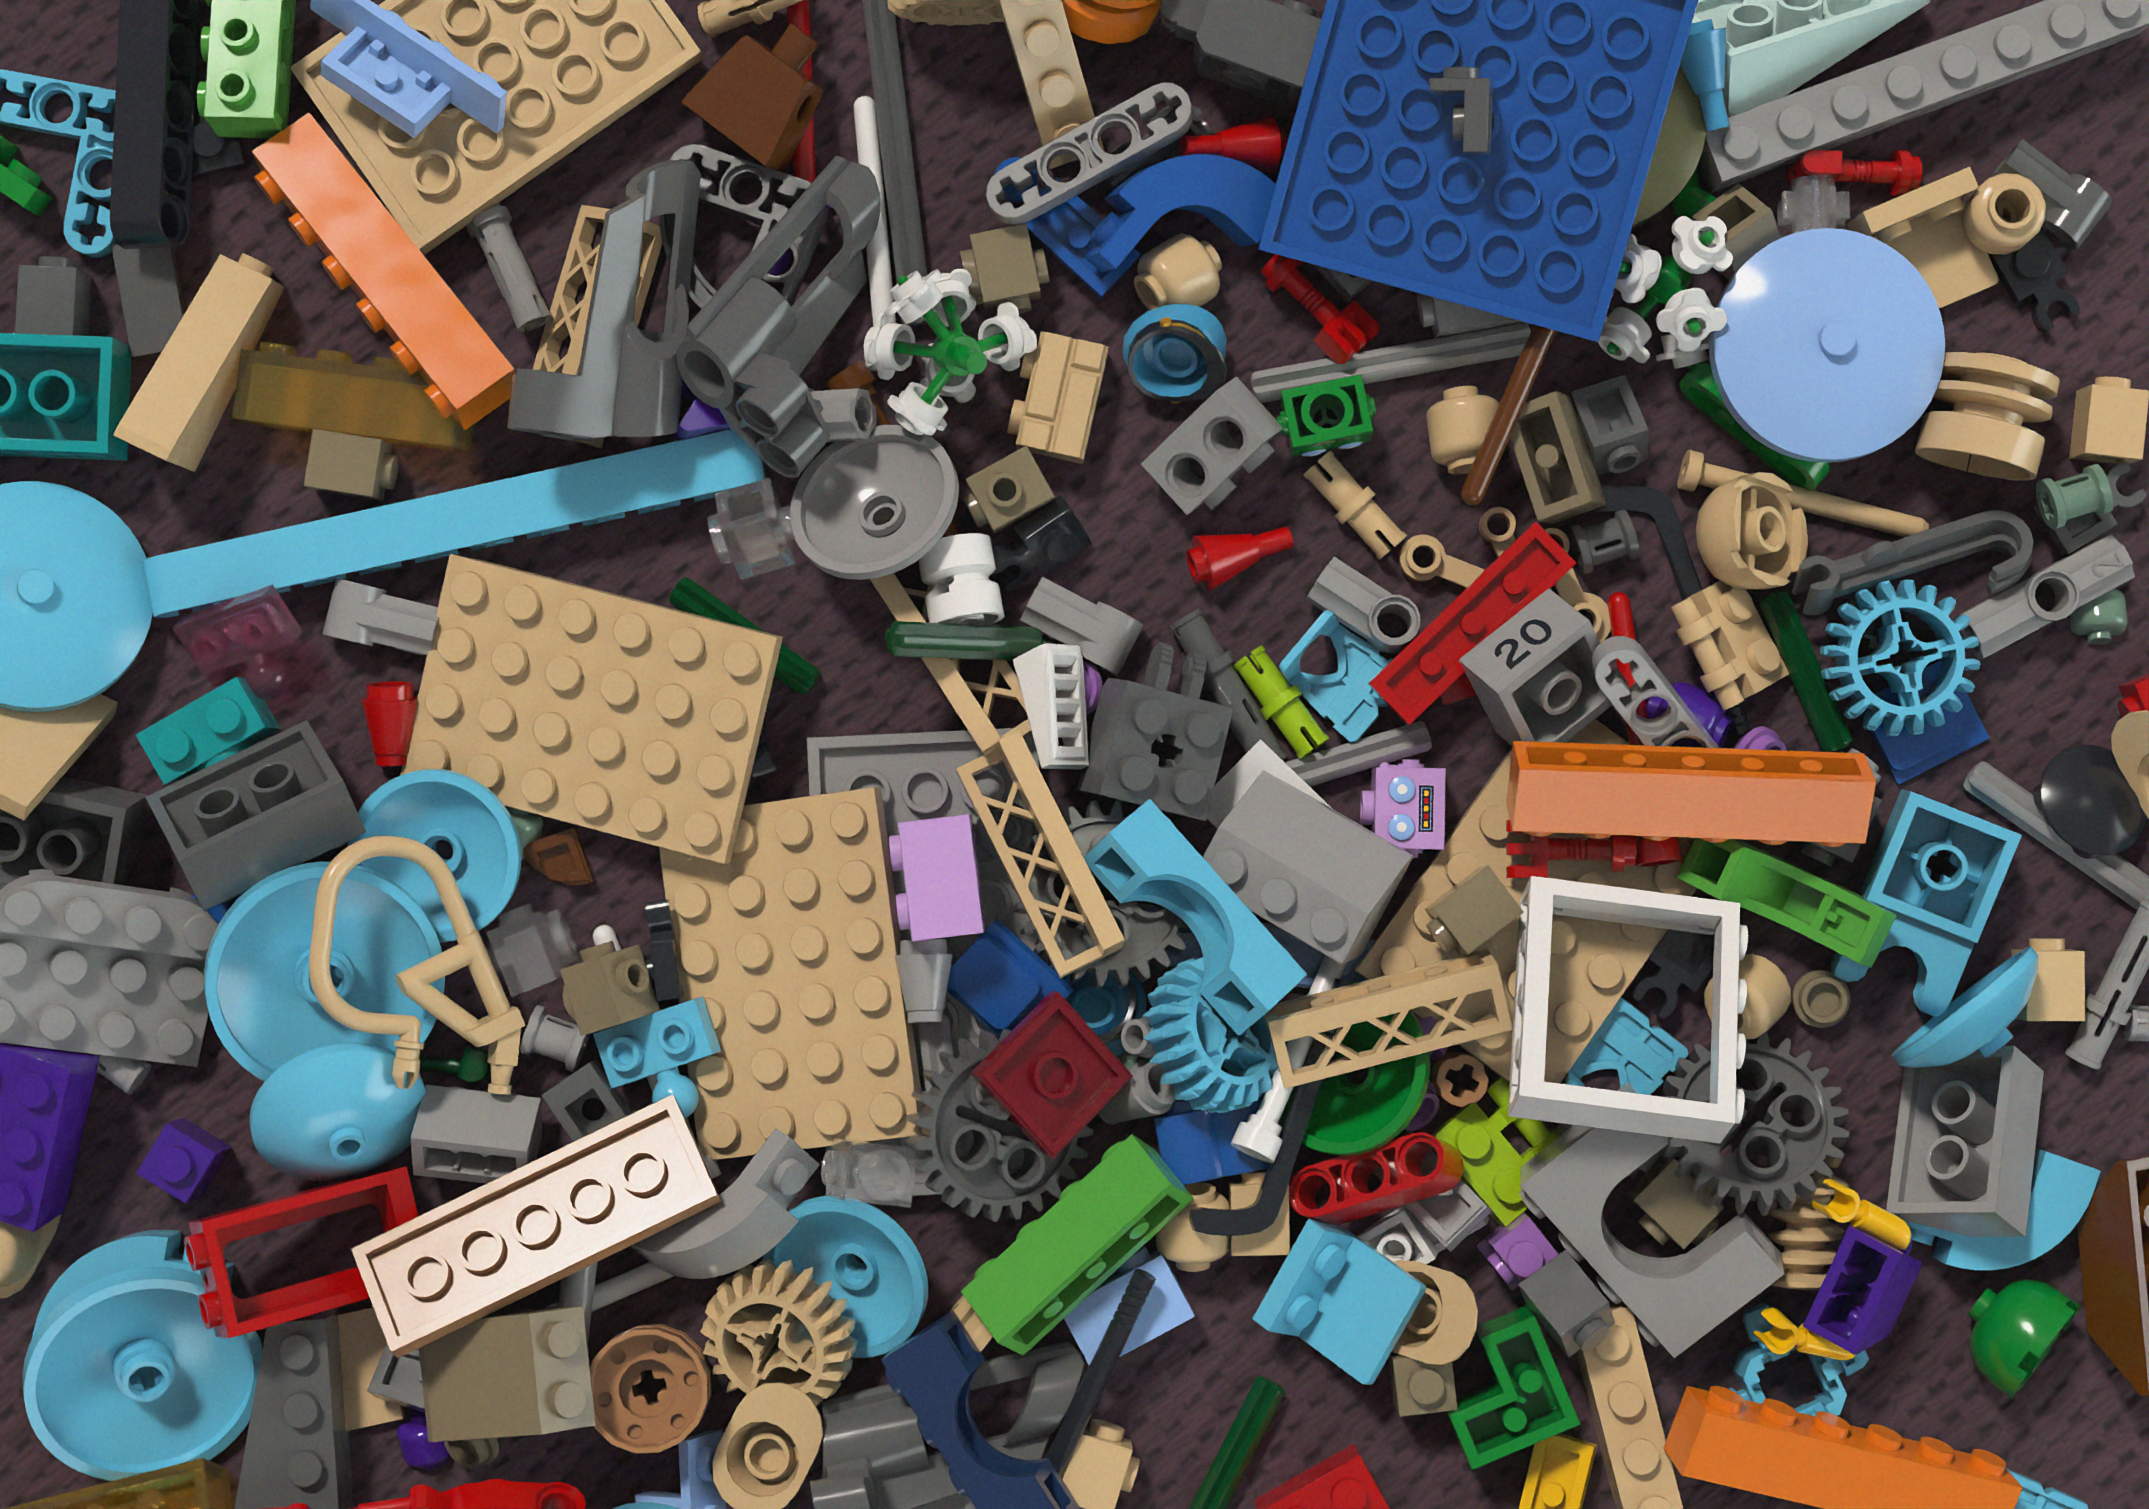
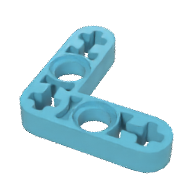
M0 69V91L3 88V83H6L7 89L19 97L30 98L29 110L20 104L4 103L0 111V125L80 140L64 219V235L68 244L74 250L88 257L98 258L112 252L111 245L117 244L110 228V210L99 205L97 223L106 227V233L104 237L95 236L92 245H88V238L80 234L79 229L81 224H91L94 216L95 207L89 203H83L85 195H89L101 202H110L111 188L97 190L92 186L90 171L97 162L112 160L114 133H110V127L103 121L86 117V98L92 97L88 106L93 110L112 113L115 108L116 90ZM30 87H36L31 95ZM58 93L68 94L73 101L71 116L61 123L49 122L45 115L47 100ZM28 111H30V118H29V119L25 118V116L27 115ZM86 119L87 128L80 129Z

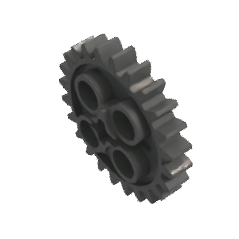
M1096 800L1091 801L1087 806L1086 818L1084 819L1073 806L1069 807L1064 813L1065 822L1083 857L1110 831L1126 819V817H1123L1121 802L1115 800L1111 805L1107 815H1102ZM1034 835L1031 839L1030 847L1033 851L1038 835ZM1043 843L1039 858L1053 862ZM1018 861L1017 865L1024 871H1027L1029 864ZM1036 866L1029 884V889L1034 899L1058 907L1060 899L1054 892L1053 882L1054 879L1061 877L1060 874ZM1091 871L1099 889H1106L1102 882ZM1114 897L1113 901L1109 900L1106 903L1125 939L1123 948L1071 973L1070 982L1075 984L1085 972H1091L1094 989H1099L1103 986L1107 974H1112L1117 988L1122 989L1128 984L1129 971L1131 970L1135 977L1143 983L1150 978L1148 962L1163 971L1170 965L1169 958L1164 949L1180 954L1186 948V945L1176 933H1192V931L1180 917L1161 905L1158 912L1149 913L1138 907L1135 901L1120 904ZM1021 901L1013 907L1015 913L1027 914ZM1074 903L1066 904L1065 910L1074 913L1078 912ZM1041 911L1051 930L1055 915ZM1061 918L1055 941L1065 961L1095 947L1085 925L1079 924L1071 928L1067 925V919ZM1031 921L1020 930L1021 935L1036 934ZM1041 941L1033 950L1037 955L1046 952Z
M1003 1029L999 1039V1043L1011 1032V1030ZM984 1030L980 1031L979 1048L971 1041L961 1038L958 1040L960 1057L955 1058L941 1051L938 1055L944 1070L940 1074L926 1069L923 1071L922 1074L932 1087L929 1092L913 1091L911 1095L917 1101L924 1104L923 1112L907 1115V1121L921 1127V1133L909 1138L907 1145L925 1151L924 1154L915 1160L913 1166L921 1172L933 1171L927 1178L925 1186L934 1192L945 1189L941 1198L942 1202L953 1208L961 1203V1212L973 1218L976 1217L982 1208L984 1217L997 1222L1003 1208L1008 1216L1018 1220L1021 1219L1022 1202L1040 1212L1043 1210L1041 1193L1045 1191L1059 1198L1061 1190L1056 1180L1061 1175L1068 1179L1076 1180L1078 1176L1068 1164L1071 1158L1086 1159L1088 1157V1153L1076 1144L1078 1138L1093 1135V1129L1085 1126L1054 1159L1046 1158L1033 1142L957 1116L955 1113L958 1106H965L999 1120H1007L1014 1123L991 1096L978 1102L976 1097L978 1082L970 1073L999 1044L993 1033ZM971 1130L974 1137L973 1146L964 1156L957 1157L955 1148L958 1138L964 1132ZM1023 1149L1025 1158L1022 1167L1016 1173L1009 1175L1007 1165L1010 1156L1016 1150Z
M1767 1032L1759 1036L1756 1044H1749L1748 1039H1746L1744 1062L1741 1069H1736V1077H1746L1752 1080L1759 1090L1747 1091L1743 1089L1745 1102L1742 1120L1740 1124L1735 1123L1720 1144L1672 1137L1663 1150L1664 1157H1682L1675 1172L1677 1178L1691 1173L1697 1176L1692 1190L1695 1195L1702 1192L1708 1186L1715 1190L1713 1205L1719 1207L1726 1197L1730 1196L1735 1198L1737 1214H1743L1749 1200L1756 1201L1762 1216L1768 1214L1773 1199H1776L1786 1212L1790 1211L1796 1201L1795 1193L1807 1202L1812 1200L1817 1190L1815 1183L1826 1187L1827 1184L1823 1183V1180L1831 1179L1833 1176L1830 1168H1838L1844 1157V1153L1838 1147H1844L1850 1132L1838 1126L1844 1124L1849 1111L1846 1108L1832 1106L1837 1102L1842 1089L1841 1087L1833 1086L1823 1087L1822 1084L1828 1075L1829 1069L1823 1067L1811 1071L1807 1067L1812 1052L1809 1050L1803 1052L1797 1058L1789 1055L1791 1040L1788 1038L1781 1042L1777 1049L1769 1046ZM1697 1043L1690 1054L1691 1061L1680 1057L1675 1065L1674 1073L1676 1076H1667L1662 1091L1667 1095L1664 1097L1710 1103L1711 1053ZM1775 1087H1782L1785 1092L1772 1102L1762 1122L1758 1121L1750 1128L1738 1148L1729 1158L1722 1157L1720 1152L1735 1139L1742 1122L1747 1123L1752 1119L1762 1106L1765 1098ZM1791 1112L1800 1116L1806 1126L1794 1127L1786 1123L1781 1113ZM1752 1152L1759 1153L1770 1161L1772 1167L1758 1168L1747 1159L1746 1154Z

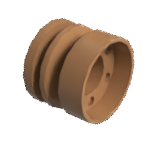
M641 1324L618 1334L593 1358L590 1365L596 1424L594 1428L612 1445L632 1453H659L681 1443L703 1418L712 1395V1369L705 1354H703V1349L684 1331L665 1324ZM645 1370H652V1375L655 1379L664 1378L666 1381V1387L658 1392L657 1401H651L647 1392L638 1393L636 1389V1384L644 1379Z

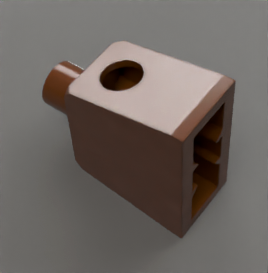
M790 23L772 50L758 40L746 35L740 38L682 100V103L764 166L784 173L823 94L822 87L800 72L819 43L792 23Z

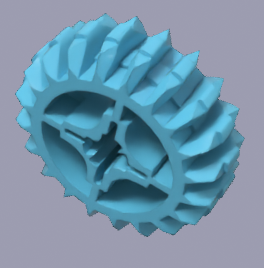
M1913 580L1900 581L1896 592L1889 581L1879 582L1876 585V598L1867 589H1862L1855 593L1859 610L1848 603L1841 604L1838 607L1837 611L1840 617L1847 623L1846 626L1838 623H1830L1826 626L1825 632L1839 640L1837 646L1828 645L1820 648L1821 656L1835 657L1836 667L1822 670L1821 675L1823 679L1839 678L1841 685L1834 688L1829 693L1832 701L1851 697L1852 700L1844 711V715L1848 719H1854L1866 710L1863 728L1868 731H1875L1884 719V729L1887 736H1898L1903 728V724H1905L1906 729L1911 735L1922 734L1924 718L1933 727H1939L1945 723L1944 714L1940 706L1950 712H1959L1962 709L1963 705L1960 699L1953 693L1955 690L1971 693L1975 688L1971 680L1962 677L1963 670L1970 671L1980 668L1979 660L1965 659V649L1978 646L1979 640L1976 636L1962 638L1959 632L1969 625L1971 619L1968 615H1961L1950 619L1949 615L1956 604V600L1952 597L1944 598L1934 606L1937 595V588L1935 586H1924L1916 596V587ZM1900 611L1908 612L1923 620L1934 632L1938 641L1925 643L1917 640L1912 635L1909 623L1902 622ZM1880 616L1882 626L1877 628L1879 642L1877 648L1871 654L1858 658V647L1863 633L1872 621ZM1907 649L1908 652L1923 651V655L1909 658L1910 661L1904 662L1901 666L1892 667V664L1876 665L1878 660L1890 658V655L1897 653L1898 650ZM1941 659V668L1935 684L1924 697L1919 699L1918 690L1923 689L1922 672L1929 662ZM1876 673L1883 676L1888 681L1891 693L1898 694L1900 706L1887 703L1878 698L1866 686L1861 675Z
M1191 958L1178 963V967L1172 968L1157 979L1158 987L1147 995L1152 1008L1142 1017L1151 1025V1031L1143 1040L1153 1044L1155 1055L1149 1062L1160 1064L1163 1069L1160 1083L1174 1084L1175 1100H1189L1192 1110L1201 1109L1203 1111L1208 1110L1210 1114L1215 1112L1220 1114L1252 1105V1102L1257 1101L1258 1097L1263 1096L1265 1092L1272 1089L1271 1079L1274 1072L1278 1069L1272 1040L1267 1030L1264 1016L1238 1036L1210 1003L1201 997L1202 994L1199 991L1204 978V958ZM1221 1066L1228 1070V1072L1222 1071Z

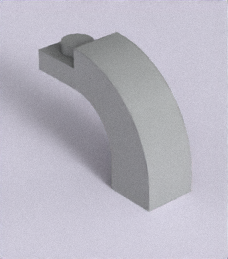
M775 1128L735 1182L719 1194L722 1202L647 1237L630 1247L656 1267L677 1277L705 1279L739 1270L765 1255L797 1224L798 1220L786 1209L820 1164L789 1136Z

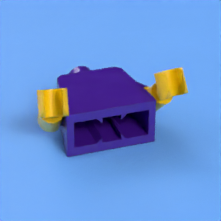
M1825 1179L1823 1183L1834 1188L1833 1200L1827 1206H1822L1812 1201L1813 1208L1837 1222L1845 1223L1850 1221L1852 1226H1849L1805 1322L1797 1328L1778 1309L1773 1307L1762 1310L1761 1315L1774 1327L1767 1332L1754 1331L1753 1334L1771 1352L1778 1355L1789 1352L1795 1346L1797 1351L1801 1353L1846 1361L1854 1358L1857 1354L1883 1340L1890 1334L1918 1276L1922 1262L1909 1256L1912 1249V1237L1910 1228L1904 1220L1867 1200L1860 1201L1859 1195L1847 1186L1833 1179Z

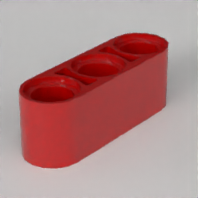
M1424 1132L1412 1133L1393 1139L1383 1146L1366 1153L1338 1156L1306 1166L1299 1170L1291 1179L1289 1201L1292 1208L1302 1216L1325 1223L1340 1225L1436 1196L1453 1189L1461 1180L1464 1171L1463 1159L1460 1152L1453 1145ZM1436 1150L1438 1156L1436 1168L1432 1173L1423 1176L1421 1173L1422 1160L1427 1153ZM1382 1166L1384 1171L1383 1182L1377 1190L1370 1193L1368 1189L1369 1176L1374 1169ZM1329 1183V1200L1323 1207L1318 1209L1315 1200L1317 1191L1322 1185Z

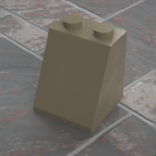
M583 1306L522 1308L491 1313L419 1348L428 1442L542 1435L596 1425Z

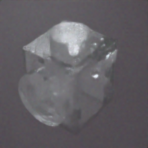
M770 478L715 493L718 513L708 516L707 519L712 542L722 565L733 562L740 580L796 564L792 541L795 538L790 523L791 505L781 507Z
M527 904L497 916L501 927L486 932L491 944L486 945L485 948L498 978L504 977L511 997L562 978L560 969L569 967L570 964L579 961L576 943L559 909L551 912L549 910H542L533 913L531 905Z
M833 1137L831 1150L825 1153L821 1169L822 1182L824 1185H827L825 1196L843 1201L911 1207L916 1169L913 1163L917 1159L918 1149L899 1144L865 1142Z

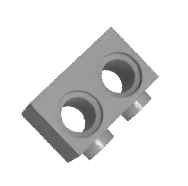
M1235 377L1216 390L1141 465L1186 515L1203 503L1212 510L1237 487L1230 480L1236 472L1243 467L1250 474L1275 451L1268 442L1283 427L1239 378ZM1227 421L1235 423L1240 428L1243 434V443L1235 441L1229 435ZM1189 458L1197 460L1202 465L1205 479L1199 478L1192 472L1189 466Z

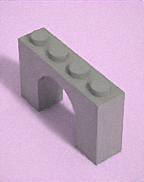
M1629 1082L1617 1090L1639 1094ZM1573 1125L1521 1166L1520 1187L1522 1189L1519 1191V1194L1525 1205L1536 1217L1542 1219L1547 1216L1561 1231L1558 1233V1238L1566 1251L1576 1261L1580 1262L1585 1258L1598 1273L1596 1280L1607 1297L1615 1304L1623 1301L1637 1316L1635 1321L1638 1330L1652 1346L1657 1347L1662 1344L1674 1358L1784 1275L1781 1252L1745 1212L1735 1216L1692 1250L1678 1256L1666 1258L1648 1257L1626 1248L1612 1235L1604 1221L1602 1210L1605 1201L1613 1188L1622 1179L1668 1144V1137Z

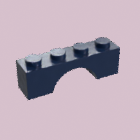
M954 1310L909 1337L881 1359L886 1367L885 1374L890 1387L899 1397L906 1398L918 1417L917 1425L922 1437L931 1447L938 1448L950 1467L949 1475L954 1487L962 1496L969 1497L976 1509H1080L1049 1458L1023 1460L1008 1456L995 1449L979 1432L970 1409V1388L977 1370L985 1359Z

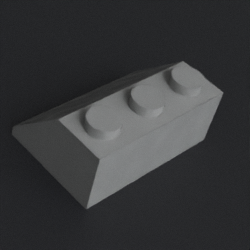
M1266 771L1261 772L1220 824L1203 856L1204 860L1211 865L1213 870L1252 912L1340 964L1361 956L1414 857L1407 851Z
M2002 1046L1987 1058L1979 1050H1976L1969 1056L1948 1065L1917 1068L1904 1067L1886 1211L1900 1217L1904 1221L1969 1237H2026L2044 1071L2015 1046Z

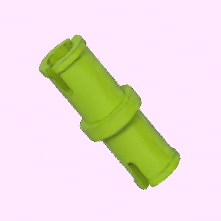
M1261 645L1250 652V658L1262 674L1257 672L1247 656L1240 659L1233 667L1236 672L1238 671L1263 706L1260 712L1264 719L1268 720L1271 718L1300 760L1309 755L1313 750V747L1301 731L1305 733L1315 749L1330 738L1323 732L1299 699L1303 695L1297 685L1292 687L1289 685L1265 652L1264 646Z

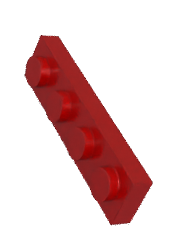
M1534 522L1390 661L1368 685L1407 725H1410L1464 673L1459 662L1461 657L1544 591L1555 585L1576 562L1537 522Z

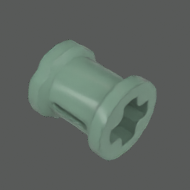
M2098 464L2084 468L2083 473L2055 482L2051 478H2044L2036 483V498L2039 510L2050 529L2063 528L2066 520L2092 512L2102 515L2111 512L2113 509V495L2108 478Z

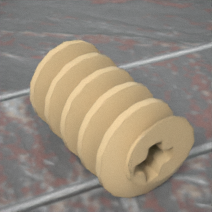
M1834 1175L1831 1177V1179L1849 1188V1184ZM1815 1183L1817 1190L1809 1202L1795 1193L1796 1201L1790 1211L1786 1212L1783 1208L1771 1210L1770 1216L1786 1223L1785 1230L1768 1233L1769 1240L1784 1247V1251L1781 1253L1784 1275L1771 1284L1772 1286L1797 1290H1820L1828 1272V1269L1824 1268V1266L1832 1264L1838 1251L1827 1245L1826 1242L1842 1239L1844 1237V1230L1829 1222L1828 1219L1831 1218L1815 1210L1812 1206V1201L1822 1206H1827L1833 1200L1831 1199V1196L1834 1195L1833 1187L1829 1185L1823 1187Z

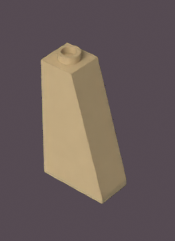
M242 253L238 262L220 254L119 422L113 436L165 461L193 472L196 471L285 288L270 278L274 268Z

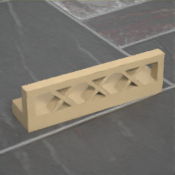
M581 205L550 308L552 319L545 325L533 365L534 370L578 375L600 248L599 244L592 250L591 244L598 222L604 223L605 213L610 209ZM648 221L643 224L634 322L637 327L662 247L660 226ZM586 280L587 289L584 299L576 305L575 298L578 288ZM570 335L571 342L568 352L560 360L559 351L562 341ZM605 437L592 438V441H574L602 448Z
M894 573L870 579L897 621L929 623L926 602H924L921 615L911 598L925 601L927 594L932 591L931 586L928 585L927 592L904 588ZM921 657L984 755L998 748L999 739L1019 730L1024 739L1032 734L1028 719L1002 736L999 735L990 721L995 696L1018 700L1026 711L1018 678L1006 660H992L993 666L987 686L963 680L959 673L962 658H953L951 661L950 658ZM1000 673L1011 690L997 687ZM972 692L986 694L983 709Z
M1015 731L999 739L998 748L987 755H983L956 768V773L1059 979L1122 949L1125 939L1020 731ZM1003 762L1013 781L1007 802L1003 803L982 796L973 776ZM1017 792L1027 810L1013 806ZM989 808L1003 812L998 826ZM1009 815L1034 823L1039 836L1032 855L1007 846L1003 833ZM1043 843L1053 862L1039 858ZM1014 859L1029 864L1025 877H1023ZM1036 866L1060 874L1065 888L1058 907L1034 899L1029 889V884ZM1069 895L1079 914L1065 910ZM1041 911L1055 915L1051 930ZM1061 918L1085 925L1095 947L1065 961L1055 941Z
M1488 949L1280 1002L1264 1015L1284 1089L1513 1030L1498 963ZM1490 989L1495 1018L1470 1023L1455 1014L1468 994ZM1451 999L1446 1008L1437 1004V1002ZM1425 1006L1441 1015L1429 1035L1414 1038L1398 1029L1410 1009ZM1394 1014L1389 1023L1379 1018ZM1368 1021L1384 1030L1371 1050L1358 1053L1341 1043L1352 1024ZM1450 1021L1460 1026L1445 1030ZM1337 1028L1332 1038L1323 1033ZM1311 1036L1327 1045L1316 1064L1292 1070L1285 1044L1286 1041ZM1393 1036L1402 1041L1388 1045ZM1335 1051L1344 1055V1057L1330 1060Z

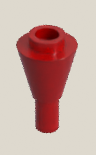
M1268 116L1219 131L1215 135L1182 136L1179 143V151L1181 156L1193 154L1224 156L1243 162L1260 172L1273 174L1277 170L1279 162L1283 161L1287 137L1285 131L1279 128L1276 120Z
M1287 526L1255 536L1252 534L1193 536L1192 549L1186 550V561L1194 582L1203 581L1206 588L1211 591L1257 563L1261 557L1291 549L1294 543L1292 534Z

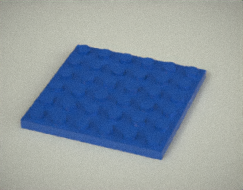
M1327 0L1258 249L1599 342L1699 0ZM1476 67L1479 68V78H1489L1493 82L1491 155H1467L1463 152V141H1453L1454 105H1464V95H1433L1429 92V78H1443V68Z

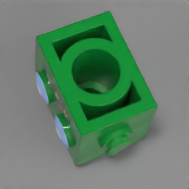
M1362 374L1281 391L1280 404L1282 412H1280L1279 417H1276V420L1283 427L1279 434L1284 433V437L1288 438L1291 457L1300 455L1316 456L1334 448L1350 449L1371 440L1373 433L1371 420L1373 415L1376 414L1373 397L1369 398V395L1365 394ZM1327 411L1332 413L1336 420L1328 418ZM1320 412L1322 419L1315 424L1314 417ZM1329 425L1332 428H1323V426Z

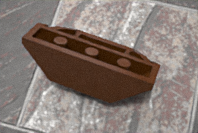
M2149 1155L2119 1160L2115 1163L2093 1193L2087 1209L2077 1223V1243L2080 1251L2084 1292L2083 1304L2086 1313L2087 1332L2138 1394L2149 1396Z

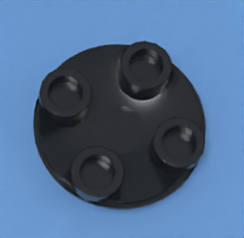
M2076 745L2061 751L2048 763L2041 782L2034 788V803L2045 814L2052 829L2072 847L2079 857L2085 859L2112 855L2127 849L2140 837L2147 822V815L2141 808L2137 795L2118 767L2113 752L2100 746Z

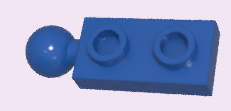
M1011 157L1002 161L996 168L994 175L999 170L1021 159V157ZM1036 169L1029 172L1034 182L1031 186L1018 191L1011 184L1003 189L1005 193L1004 200L1010 203H1022V194L1036 185L1040 196L1049 192L1046 188L1043 190L1039 186V176ZM1058 177L1054 179L1057 182H1062ZM1076 195L1026 224L1028 232L1102 300L1140 259L1141 254L1133 248L1116 269L1101 273L1085 256L1095 245L1090 236L1103 219Z

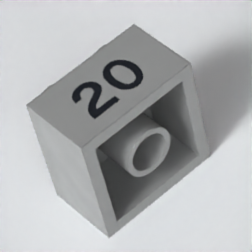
M1549 588L1459 659L1496 733L1511 746H1513V741L1566 743L1613 705L1599 688L1594 676L1592 655L1600 641L1590 620Z

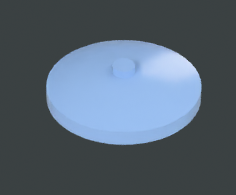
M1821 228L1800 231L1782 237L1758 251L1732 276L1717 302L1716 308L1724 309L1727 315L1725 327L1719 331L1709 333L1710 365L1717 390L1725 406L1741 427L1757 441L1780 454L1799 460L1821 463L1842 462L1871 454L1892 443L1909 430L1922 416L1937 390L1945 359V335L1936 299L1922 275L1904 256L1871 236L1845 229Z

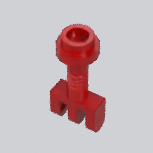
M1810 150L1787 169L1785 179L1790 186L1795 188H1825L1832 182L1851 181L1888 184L1887 189L1891 196H1901L1908 193V191L1919 188L1922 178V162L1919 156H1911L1908 150H1894L1890 155L1889 161L1842 159V151Z
M1275 254L1260 272L1267 279L1265 286L1272 293L1283 286L1297 301H1300L1301 305H1305V309H1309V313H1313V317L1323 326L1313 341L1334 362L1345 364L1353 357L1354 353L1360 351L1367 342L1378 335V323L1355 300L1343 311H1340L1298 270L1304 263L1303 261Z
M1506 820V832L1513 834L1524 833L1523 831H1512L1510 820ZM1529 835V843H1506V855H1529V866L1521 864L1506 866V878H1530L1531 876L1548 878V861H1566L1567 858L1569 861L1573 859L1575 861L1579 859L1581 861L1585 859L1587 861H1610L1611 872H1624V867L1636 866V836L1611 835L1610 838L1602 839L1574 838L1573 840V838H1568L1567 840V838H1547V836Z

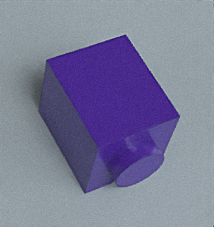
M181 1118L166 1123L136 1174L182 1202L189 1203L204 1195L232 1147L187 1119Z

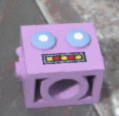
M1402 759V764L1390 765L1387 762H1383L1379 767L1371 768V791L1361 790L1360 824L1370 825V831L1412 854L1413 858H1418V853H1423V849L1444 850L1446 768H1424V764H1420V760Z

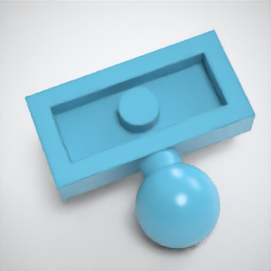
M703 996L593 1034L611 1089L655 1074L658 1083L653 1090L652 1102L656 1103L673 1094L685 1118L695 1111L698 1105L699 1094L695 1084L688 1077L680 1075L677 1066L721 1051Z

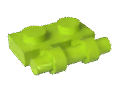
M1501 1076L1497 1077L1487 1086V1093L1498 1105L1490 1114L1486 1116L1475 1102L1460 1108L1431 1135L1453 1145L1460 1152L1464 1168L1461 1180L1491 1209L1490 1215L1500 1227H1507L1528 1208L1519 1194V1191L1522 1189L1520 1187L1521 1166L1560 1135L1554 1132L1555 1129L1549 1131L1541 1120L1508 1116L1510 1084ZM1511 1122L1532 1145L1521 1155L1517 1153L1500 1132Z

